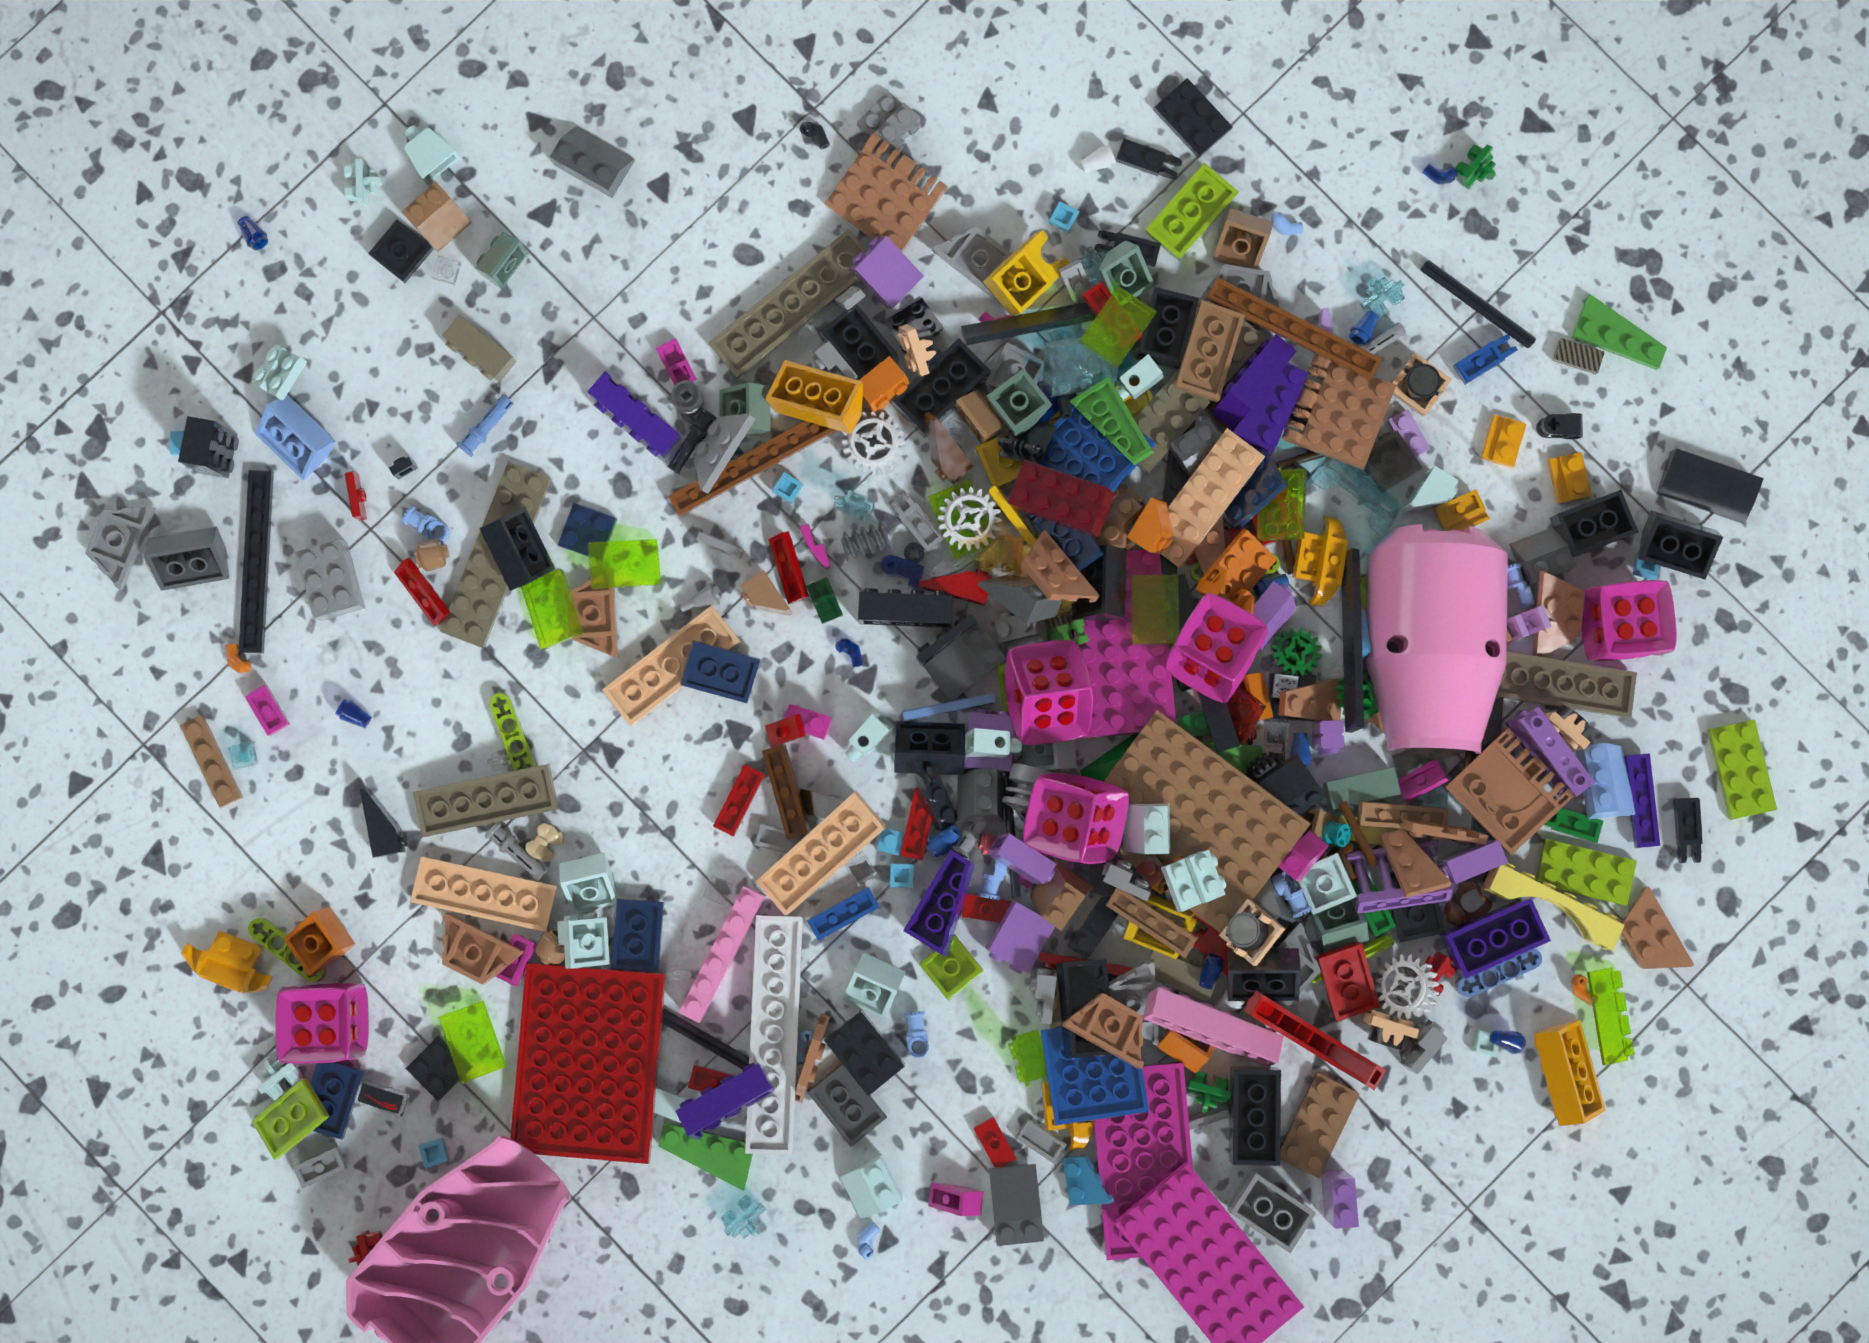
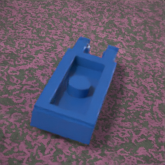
M1508 334L1495 342L1488 343L1453 365L1464 385L1505 361V358L1518 351L1516 346L1510 347L1504 353H1501L1498 349V346L1508 342L1510 339Z

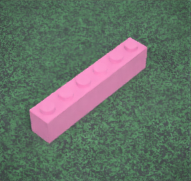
M743 886L678 1013L698 1023L703 1020L766 898L765 895L748 886Z
M1158 987L1149 992L1143 1015L1144 1020L1266 1067L1279 1062L1284 1036L1277 1034L1272 1028L1259 1027L1251 1020H1241L1234 1017L1235 1015L1231 1012L1218 1011L1210 1004H1200L1193 1001L1192 997L1177 995L1166 987Z

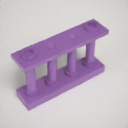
M1539 706L1529 713L1524 709L1505 722L1506 726L1515 733V738L1518 737L1521 740L1520 745L1523 749L1529 748L1532 751L1529 757L1532 758L1536 755L1547 766L1542 772L1543 776L1549 771L1554 774L1549 784L1552 787L1559 782L1565 785L1557 793L1558 795L1568 788L1577 797L1595 784L1592 777Z
M1424 840L1417 843L1434 862L1433 856H1437L1440 845L1439 841ZM1384 848L1372 850L1379 863L1378 868L1384 891L1372 892L1364 866H1369L1363 852L1355 850L1346 854L1352 868H1355L1361 894L1357 895L1355 903L1357 914L1450 901L1453 891L1452 885L1405 898L1401 888L1396 889L1393 887L1387 865L1390 861Z

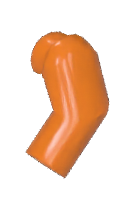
M237 644L225 645L228 666L240 674L249 672L251 670V662L249 660L243 661L238 656Z
M1581 974L1575 975L1571 980L1573 995L1592 1006L1597 1000V996L1587 990L1588 981L1585 976Z

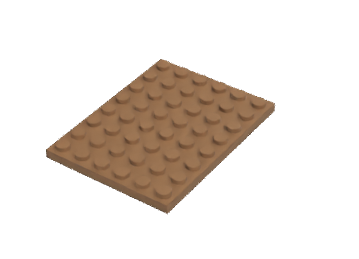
M1159 710L1154 713L1104 780L1106 783L1129 793V804L1170 803L1171 851L1169 854H1156L1165 866L1171 864L1170 861L1178 855L1183 859L1199 851L1209 850L1210 853L1216 856L1218 861L1216 870L1218 875L1222 876L1226 882V888L1224 889L1226 895L1207 903H1201L1189 910L1220 933L1229 924L1231 918L1241 908L1246 899H1254L1311 824ZM1123 837L1117 852L1119 857L1131 863L1134 868L1150 855L1124 852Z

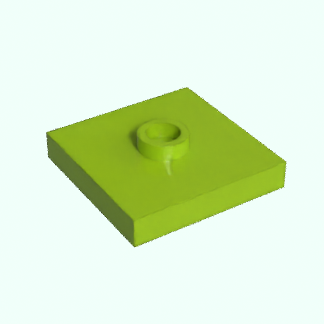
M956 935L953 936L948 956L934 951L919 963L948 1001L984 972L983 968Z

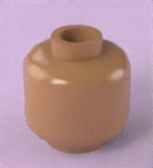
M438 539L421 542L417 545V550H414L418 567H423L425 571L445 567L446 558L450 557L447 545H441Z
M557 929L544 932L536 947V954L545 965L559 964L565 958L564 945H559Z

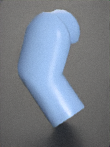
M1281 212L1273 213L1271 217L1272 226L1281 235L1303 233L1302 222L1290 223Z
M874 1222L857 1237L858 1253L864 1259H870L874 1254L872 1238L880 1231Z

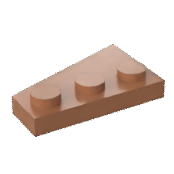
M1223 514L1194 551L1195 558L1203 575L1225 550Z
M1336 677L1331 680L1280 692L1279 715L1318 721L1340 720L1341 708L1337 707L1340 700L1335 699L1334 696L1339 695L1335 687L1341 686L1338 680L1344 677Z
M1403 819L1402 829L1410 831L1409 835L1423 838L1425 834L1431 835L1432 839L1437 840L1449 838L1459 843H1466L1467 841L1487 845L1488 835L1466 827Z
M1404 829L1380 835V841L1405 898L1451 886V881Z

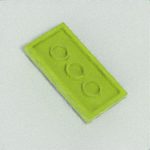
M1204 163L1145 229V233L1156 242L1161 243V246L1179 261L1238 195L1239 191Z
M1755 719L1708 729L1707 732L1729 820L1777 810Z
M1544 839L1535 881L1541 884L1543 882L1550 883L1556 886L1557 890L1628 906L1637 860Z

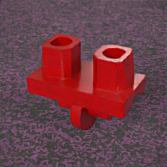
M1436 951L1433 957L1428 956L1425 964L1432 965L1429 972L1437 973V976L1432 979L1434 982H1438L1442 975L1451 978L1457 971L1456 967L1451 963L1453 960ZM1442 984L1433 988V990L1439 992V995L1435 996H1440L1444 990Z
M367 1230L356 1236L358 1245L352 1247L354 1256L348 1258L349 1263L356 1262L357 1266H359L383 1237L382 1232L370 1233Z

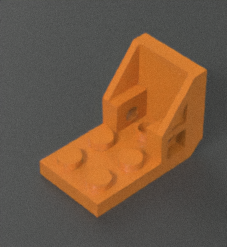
M1242 529L1201 577L1196 590L1203 597L1207 593L1220 596L1253 615L1255 597L1250 591L1277 559L1248 530Z

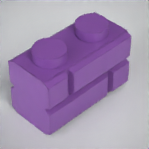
M1332 720L1314 723L1312 725V736H1315L1312 739L1313 750L1320 751V755L1338 754V749L1345 747L1344 736L1342 735L1344 733V722Z

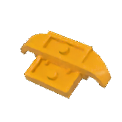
M1323 515L1325 532H1321L1320 535L1299 532L1292 573L1293 578L1311 581L1312 587H1316L1314 596L1309 601L1310 605L1315 606L1325 604L1335 594L1339 585H1342L1349 541L1346 540L1345 530L1341 522L1335 517Z
M218 931L208 951H200L186 943L181 952L185 961L200 978L241 994L263 991L268 988L273 978L271 975L260 974L254 969L263 952L261 946L222 931Z
M1041 1082L1045 1130L1067 1128L1068 1132L1071 1133L1069 1151L1083 1149L1092 1136L1094 1120L1055 1126L1049 1083Z

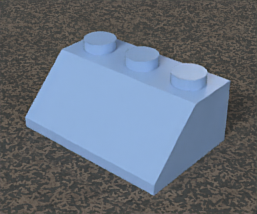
M286 395L284 400L277 399L267 404L255 432V435L302 480L307 479L330 455L336 442L330 434L288 395Z
M1609 743L1590 744L1583 750H1577V759L1595 782V784L1583 792L1588 819L1635 815L1623 747Z

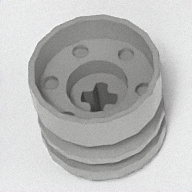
M1013 763L1008 779L1016 783L1017 787L1005 788V792L1014 795V797L1003 796L1002 803L1016 811L1027 814L1031 792L1036 779L1040 775L1051 772L1028 765Z

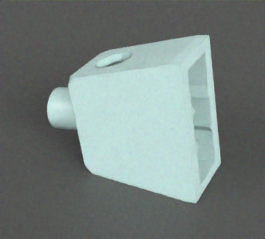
M413 125L404 133L410 140L404 146V149L426 184L460 159L457 152L430 128L420 132Z
M1148 354L1119 378L1122 384L1116 389L1123 400L1130 395L1135 400L1161 381L1164 376ZM1134 379L1140 381L1137 386H1131L1130 382Z
M879 711L873 713L848 740L852 745L845 752V755L853 762L862 754L866 757L895 726ZM864 736H866V737L868 738V740H869V743H868V744L864 743V741H863V737H864Z
M974 728L966 733L965 757L1004 758L1010 752L1020 753L1022 743L1019 739L1010 738L1009 731Z

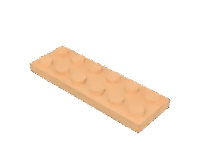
M1227 428L1168 507L1173 531L1172 543L1166 552L1163 551L1161 554L1177 567L1182 568L1265 456Z
M712 605L602 689L629 726L632 727L683 687L680 685V681L693 640L731 650L740 643V640Z
M856 791L756 882L785 916H788L887 826Z
M421 856L410 902L547 932L558 886Z

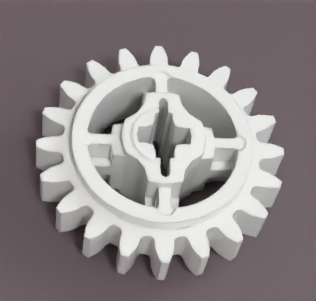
M863 412V419H859L853 433L843 432V435L849 438L842 441V445L848 446V448L843 450V453L845 455L851 454L847 459L848 462L856 461L855 469L863 466L864 474L868 468H871L873 475H875L877 468L882 473H885L884 466L887 465L890 469H893L891 461L900 462L896 454H904V450L899 448V446L905 445V440L898 439L904 435V432L896 431L900 424L895 423L891 425L893 417L890 416L885 420L884 412H881L879 417H876L875 412H871V417H867V414ZM874 426L870 432L859 434L862 429ZM883 428L890 434L892 444L888 443L881 436ZM876 438L878 444L870 447V442L868 441H873ZM855 442L860 443L866 449L864 457L857 452ZM885 451L888 452V454L883 458L873 460V457H875L876 454Z
M970 487L969 493L965 494V491L961 488L960 496L952 492L953 501L945 498L944 502L948 507H940V511L945 515L938 516L939 521L945 522L939 526V530H947L943 538L951 537L950 546L958 542V550L963 545H966L967 552H970L972 545L979 551L980 543L988 547L987 538L994 541L995 536L992 532H1000V528L995 526V524L1002 523V519L995 517L1001 513L1000 509H993L997 504L996 501L989 503L990 494L982 497V489L977 494H974L973 488ZM974 502L982 507L971 509L964 503ZM955 508H957L960 519L952 526L951 515ZM988 514L989 524L983 532L979 522L984 515ZM966 515H969V517H975L974 524H971L970 522L964 523L966 521ZM967 530L976 537H964L958 533Z
M1401 954L1400 958L1392 957L1393 964L1385 962L1387 970H1379L1383 978L1376 979V982L1381 983V987L1375 990L1382 992L1378 1001L1385 1002L1382 1008L1390 1010L1389 1015L1397 1016L1398 1019L1405 1020L1407 1018L1414 1020L1415 1016L1421 1018L1423 1017L1422 1011L1430 1012L1428 1003L1436 1004L1435 1000L1432 999V995H1439V992L1433 990V988L1440 984L1432 979L1437 976V973L1429 972L1432 965L1425 964V959L1417 958L1416 955L1410 954L1408 957V955ZM1406 969H1413L1418 976L1412 977L1411 974L1406 972ZM1397 997H1403L1404 1000L1408 1001L1409 1005H1402L1397 1000Z

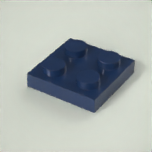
M573 503L558 546L602 562L618 519Z

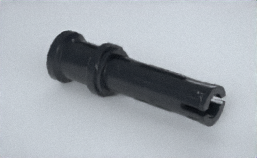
M702 407L695 422L689 425L690 432L669 465H667L669 469L677 474H680L701 438L704 439L706 437V432L710 425L717 418Z

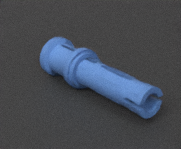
M502 394L475 427H470L467 435L461 442L457 441L456 445L472 457L474 450L481 442L484 443L486 441V435L514 403Z

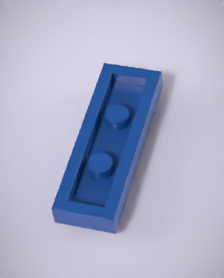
M868 887L807 921L819 941L880 907Z

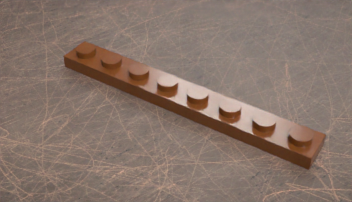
M1218 277L1206 300L1218 306L1244 314V319L1370 381L1382 361V358Z
M804 421L727 463L708 494L700 489L698 480L670 494L668 497L679 517L838 430Z

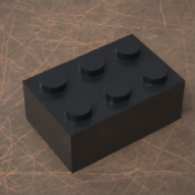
M1154 287L1142 330L1143 336L1140 339L1135 359L1142 360L1149 354L1156 364L1179 369L1189 340L1199 298Z
M857 304L849 310L846 309L820 330L821 338L826 343L829 341L856 373L858 380L889 356L895 363L899 362L897 352Z
M187 416L178 462L201 474L229 478L230 473L234 469V451L237 450L239 445L238 434L216 421Z
M1622 490L1549 518L1552 527L1569 546L1573 558L1639 532Z
M862 1009L824 1040L867 1096L871 1095L905 1067V1062Z

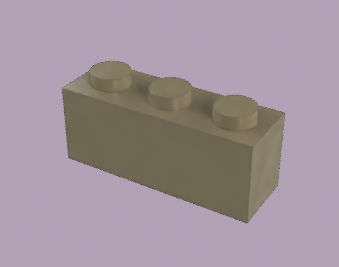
M458 315L442 335L447 340L445 345L455 353L458 350L465 355L463 359L472 367L477 364L482 368L480 373L490 381L494 378L500 383L517 362L510 354L461 315Z
M1150 951L1146 961L1154 959L1155 979L1209 1002L1219 976L1214 974L1215 969L1203 964L1201 968L1192 965L1194 960L1187 957L1184 958L1181 955L1179 959H1174L1157 951Z

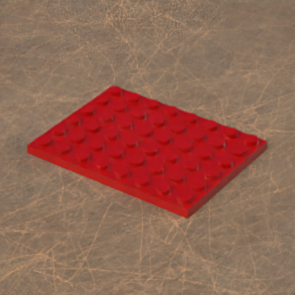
M526 963L510 1139L523 1145L535 1155L641 1164L650 1163L666 974L587 967L565 969V966Z

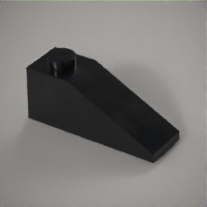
M360 789L372 858L406 852L405 847L408 845L406 834L402 833V829L371 789Z
M1102 896L1066 944L1086 960H1088L1119 915L1106 906L1110 897Z

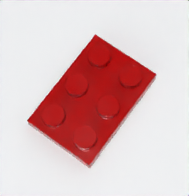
M1360 941L1316 956L1332 1015L1336 1022L1380 1007L1363 944Z

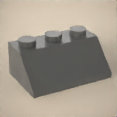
M578 126L560 138L550 155L554 166L613 198L635 162L634 158Z
M217 526L148 539L144 556L161 591L225 580L230 577L225 544Z

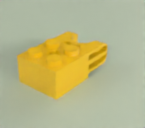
M1044 230L1035 232L983 281L1011 316L1025 311L1060 276L1058 269L1070 264L1067 258L1056 260L1052 264H1048L1042 259L1041 248L1048 240V235Z

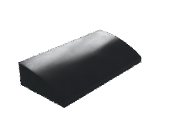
M1676 448L1669 453L1656 494L1744 524L1753 508L1764 478Z
M1106 959L1056 964L1062 1025L1099 994L1104 993L1110 997ZM1062 1026L1065 1059L1113 1055Z

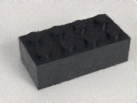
M960 338L945 350L938 360H935L928 366L929 374L919 375L907 386V389L902 394L892 400L893 407L924 439L927 437L924 417L926 412L935 416L942 423L956 409V400L979 388L991 373V370Z
M865 588L864 592H859L858 621L860 625L951 628L953 595H948L947 591H934V595L925 594L923 590H911V594H903L899 589H888L887 593H879L878 589Z
M1230 1066L1229 1161L1232 1165L1280 1166L1281 1070L1277 1067Z

